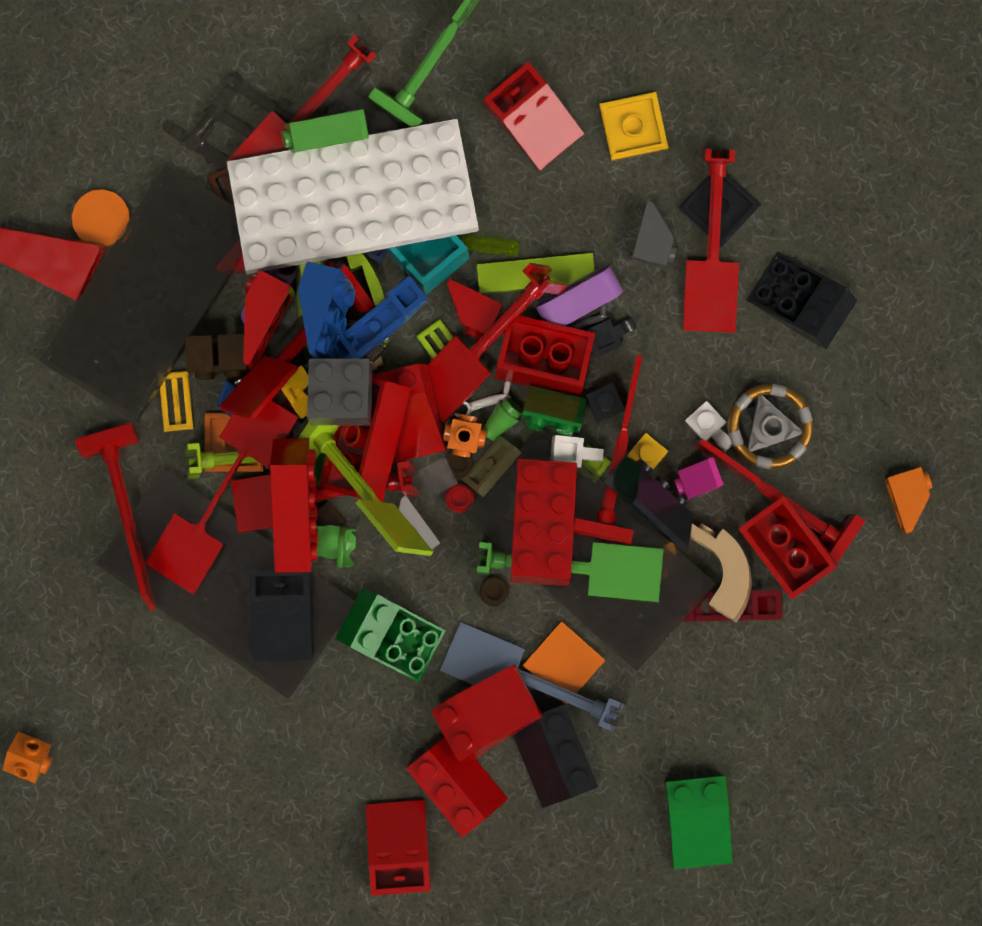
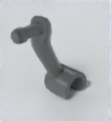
M607 303L600 306V315L591 316L570 327L584 330L607 320Z

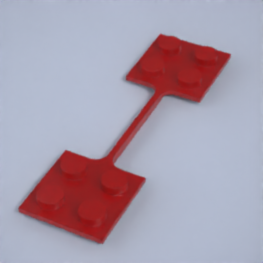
M272 400L253 421L232 414L219 438L238 450V457L200 522L192 524L174 513L145 564L195 595L224 545L205 530V524L243 459L251 457L267 468L270 467L273 439H286L299 417Z

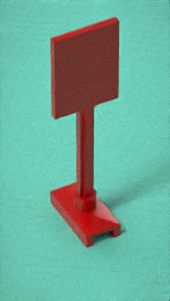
M354 35L347 43L350 51L342 58L344 62L289 123L308 120L352 69L355 71L363 61L370 64L377 54L372 51L366 57L363 53L367 48L362 45L357 49L355 45L360 39ZM272 110L225 163L289 150V148L284 147L281 131L285 130L284 124L288 123Z
M712 149L702 150L701 162L709 163L708 176H711L706 261L686 260L683 330L735 333L739 263L719 261L723 177H726L727 163L735 162V150L725 151L724 159L721 158L720 151H715V158H711Z
M330 260L324 264L325 266L336 268ZM342 264L338 269H341L356 292L355 301L352 307L349 308L366 314L369 313L375 306L347 265ZM305 327L285 347L278 358L274 359L263 356L219 405L220 409L253 421L298 370L296 365L289 362L307 344Z
M529 263L522 272L531 282L525 287L526 290L487 332L470 349L458 336H454L428 364L439 417L443 423L492 374L480 361L482 354L535 299L538 300L544 293L561 295L568 287L565 282L550 280L551 276L549 273L552 271L550 266Z
M640 355L636 356L622 428L616 439L609 476L625 458L628 445V426L643 356ZM606 487L603 506L598 511L597 520L575 518L573 533L631 545L634 530L614 525L616 516L614 507L617 495L609 487Z
M128 423L75 439L77 450L83 459L102 454L103 462L107 463L141 597L151 611L157 610L141 546L136 539V525L119 463L121 459L120 448L140 443L136 430L134 431L133 424Z
M697 439L692 443L694 447L710 458L714 457V460L748 484L754 485L762 495L774 502L784 495L770 484L761 481L758 476L706 440ZM788 498L809 527L820 534L819 537L829 544L826 549L838 563L865 523V520L856 514H850L841 528L837 529L830 523H824Z
M409 461L397 463L398 472L390 473L386 489H389V492L401 490L408 498L419 496V490L415 486L409 485V483L414 482L413 476L407 475L416 473L415 466ZM271 475L231 481L238 533L273 528ZM317 488L315 501L348 495Z

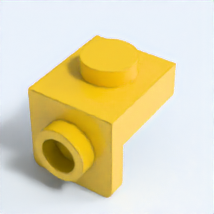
M302 365L298 367L295 374L281 388L301 419L307 416L308 396L303 392L308 386V374Z

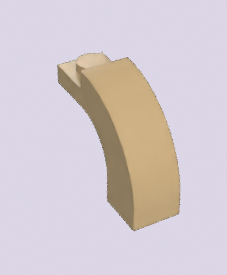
M701 523L699 527L692 524L690 539L715 554L720 559L723 568L721 585L709 605L717 612L737 623L747 607L752 589V575L747 557L737 541L725 530L722 529L717 538H714L715 532Z

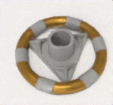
M762 384L743 393L734 403L728 420V434L733 448L747 463L764 469H779L798 460L807 450L813 434V418L809 406L796 391L779 384ZM770 394L790 400L798 409L803 429L801 430L763 395ZM758 397L747 449L739 430V420L746 407L753 399ZM801 435L797 444L784 456L768 458L751 452Z

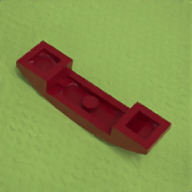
M782 590L751 591L747 607L738 621L783 620ZM664 592V622L732 620L709 605L716 592ZM706 598H708L709 615H706L701 609V604Z

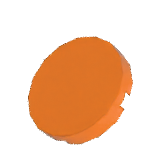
M104 189L92 190L81 196L72 212V225L81 240L101 243L107 247L120 242L127 233L131 223L130 210L125 201L116 193Z

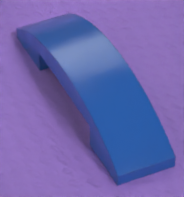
M408 276L388 292V297L347 329L342 335H339L336 344L338 347L336 358L339 356L342 359H360L397 331L426 303L428 298L411 276Z

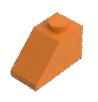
M921 467L884 479L902 535L913 531L930 497L931 479L927 472L923 473Z

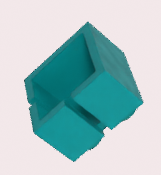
M456 235L386 248L390 258L404 273L407 271L408 276L412 277L425 295L470 259L468 248Z

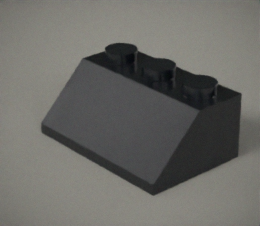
M626 456L606 479L604 484L657 533L686 552L690 545L693 514L685 508L688 502L676 492L671 494L668 491L671 486L658 475L654 478L650 474L653 469L643 460L639 459L635 462Z
M565 704L542 712L543 717L513 735L542 808L573 798L598 787Z

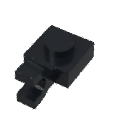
M632 317L614 326L609 318L584 331L596 333L592 351L597 358L622 346L619 337L637 329Z

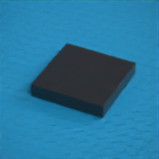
M727 173L726 177H723L721 248L761 206L752 195ZM708 176L679 207V210L707 235L711 176Z

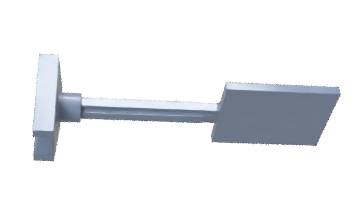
M460 622L440 671L476 685L496 673L515 665L527 686L590 712V716L599 719L598 726L612 732L616 731L617 727L609 724L610 719L616 720L618 714L613 713L615 708L624 711L626 705L609 698L607 703L598 699L592 701L519 669V664L525 649Z

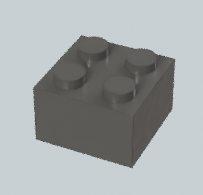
M309 359L307 419L311 425L371 426L373 367L370 359Z

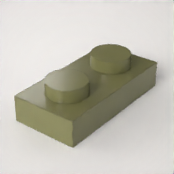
M499 435L475 463L471 472L462 480L484 497L514 463L521 452Z

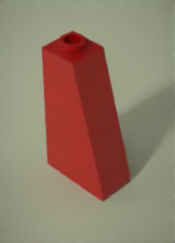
M0 226V263L74 300L83 298L105 252L106 245Z

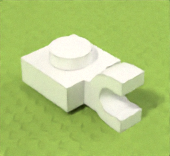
M707 401L685 420L700 439L707 441L712 438L724 452L732 446L730 437L721 430L726 421Z
M553 435L550 461L577 463V468H581L582 460L592 462L603 461L604 449L583 447L584 438Z

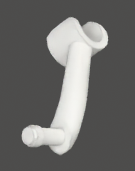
M504 382L503 394L487 396L470 403L465 401L462 405H465L468 409L466 415H470V412L497 404L499 400L503 401L506 397L511 398L509 396L511 382Z

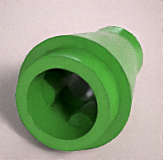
M508 397L503 401L499 400L481 430H486V437L494 441L499 435L521 420L520 416L523 410Z

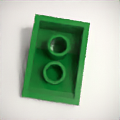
M725 775L664 781L674 869L733 863Z

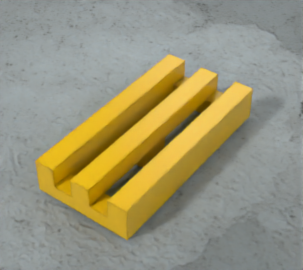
M187 371L158 374L164 432L193 430L189 374ZM177 378H182L186 424L181 422ZM166 379H171L176 425H170Z

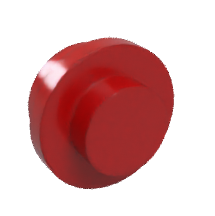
M461 483L452 485L445 494L446 505L456 513L468 511L474 503L472 489Z

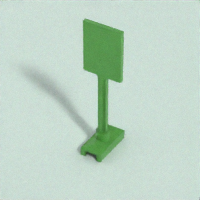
M464 0L452 17L453 22L444 29L405 88H401L395 98L374 88L368 96L370 100L409 127L424 125V121L409 108L415 100L414 95L455 37L458 27L461 28L479 0Z
M593 542L591 562L572 561L571 573L589 575L588 596L659 602L664 549ZM479 543V550L488 551L487 556L480 555V561L487 562L486 567L477 566V574L489 575L491 568L504 569V567H511V555H506V552L492 551V543Z

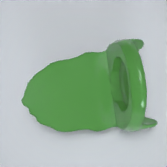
M337 525L316 526L319 537L317 556L337 559L338 568L354 566V562L350 559V553L356 547V536L352 533L356 529Z

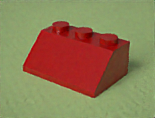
M519 316L505 330L495 379L581 397L596 333Z
M785 494L739 528V531L791 600L839 566Z
M445 737L406 768L462 838L508 800L476 759L458 762Z

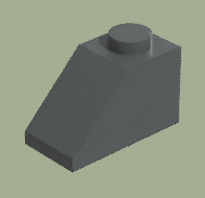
M651 201L646 203L631 261L665 269L667 262L673 264L677 247L672 246L674 237L656 206Z

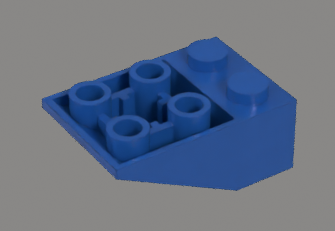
M307 261L298 287L308 351L314 359H336L338 352L336 344L339 335H342L345 331L347 324L345 316L348 307H352L355 301L356 292L341 269Z

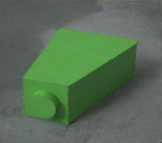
M363 109L284 124L285 130L281 131L283 145L285 148H289L291 153L369 139Z

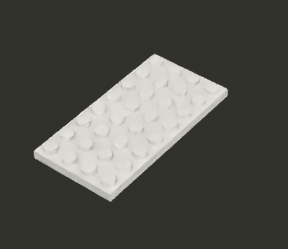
M458 119L368 135L369 139L294 153H291V150L228 161L227 166L246 274L258 273L259 270L268 271L306 264L307 261H322L479 231Z

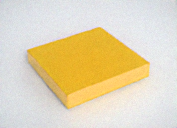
M656 92L599 104L611 161L668 149Z

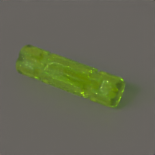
M467 234L463 237V243L469 252L479 250V253L495 255L506 253V256L513 257L519 254L520 243L517 240L508 239L507 242L501 238L484 236L476 238L475 235Z

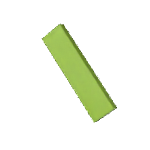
M593 253L477 264L479 293L481 294L526 290L525 287L531 280L522 271L529 263L550 266L552 269L549 273L551 276L550 280L565 282L567 285L595 271Z

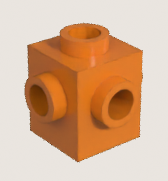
M460 414L459 419H452V424L446 423L443 441H448L447 448L453 449V455L470 457L471 452H478V447L484 448L487 431L481 430L483 423L477 422L476 416ZM463 430L468 431L470 434V439L467 442L459 439V433Z
M18 731L7 750L3 771L36 783L40 774H46L51 765L52 758L48 757L51 744Z

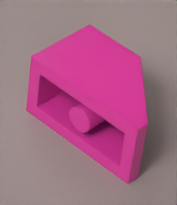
M714 457L678 471L676 473L678 478L673 480L677 493L680 496L684 495L686 500L723 486Z

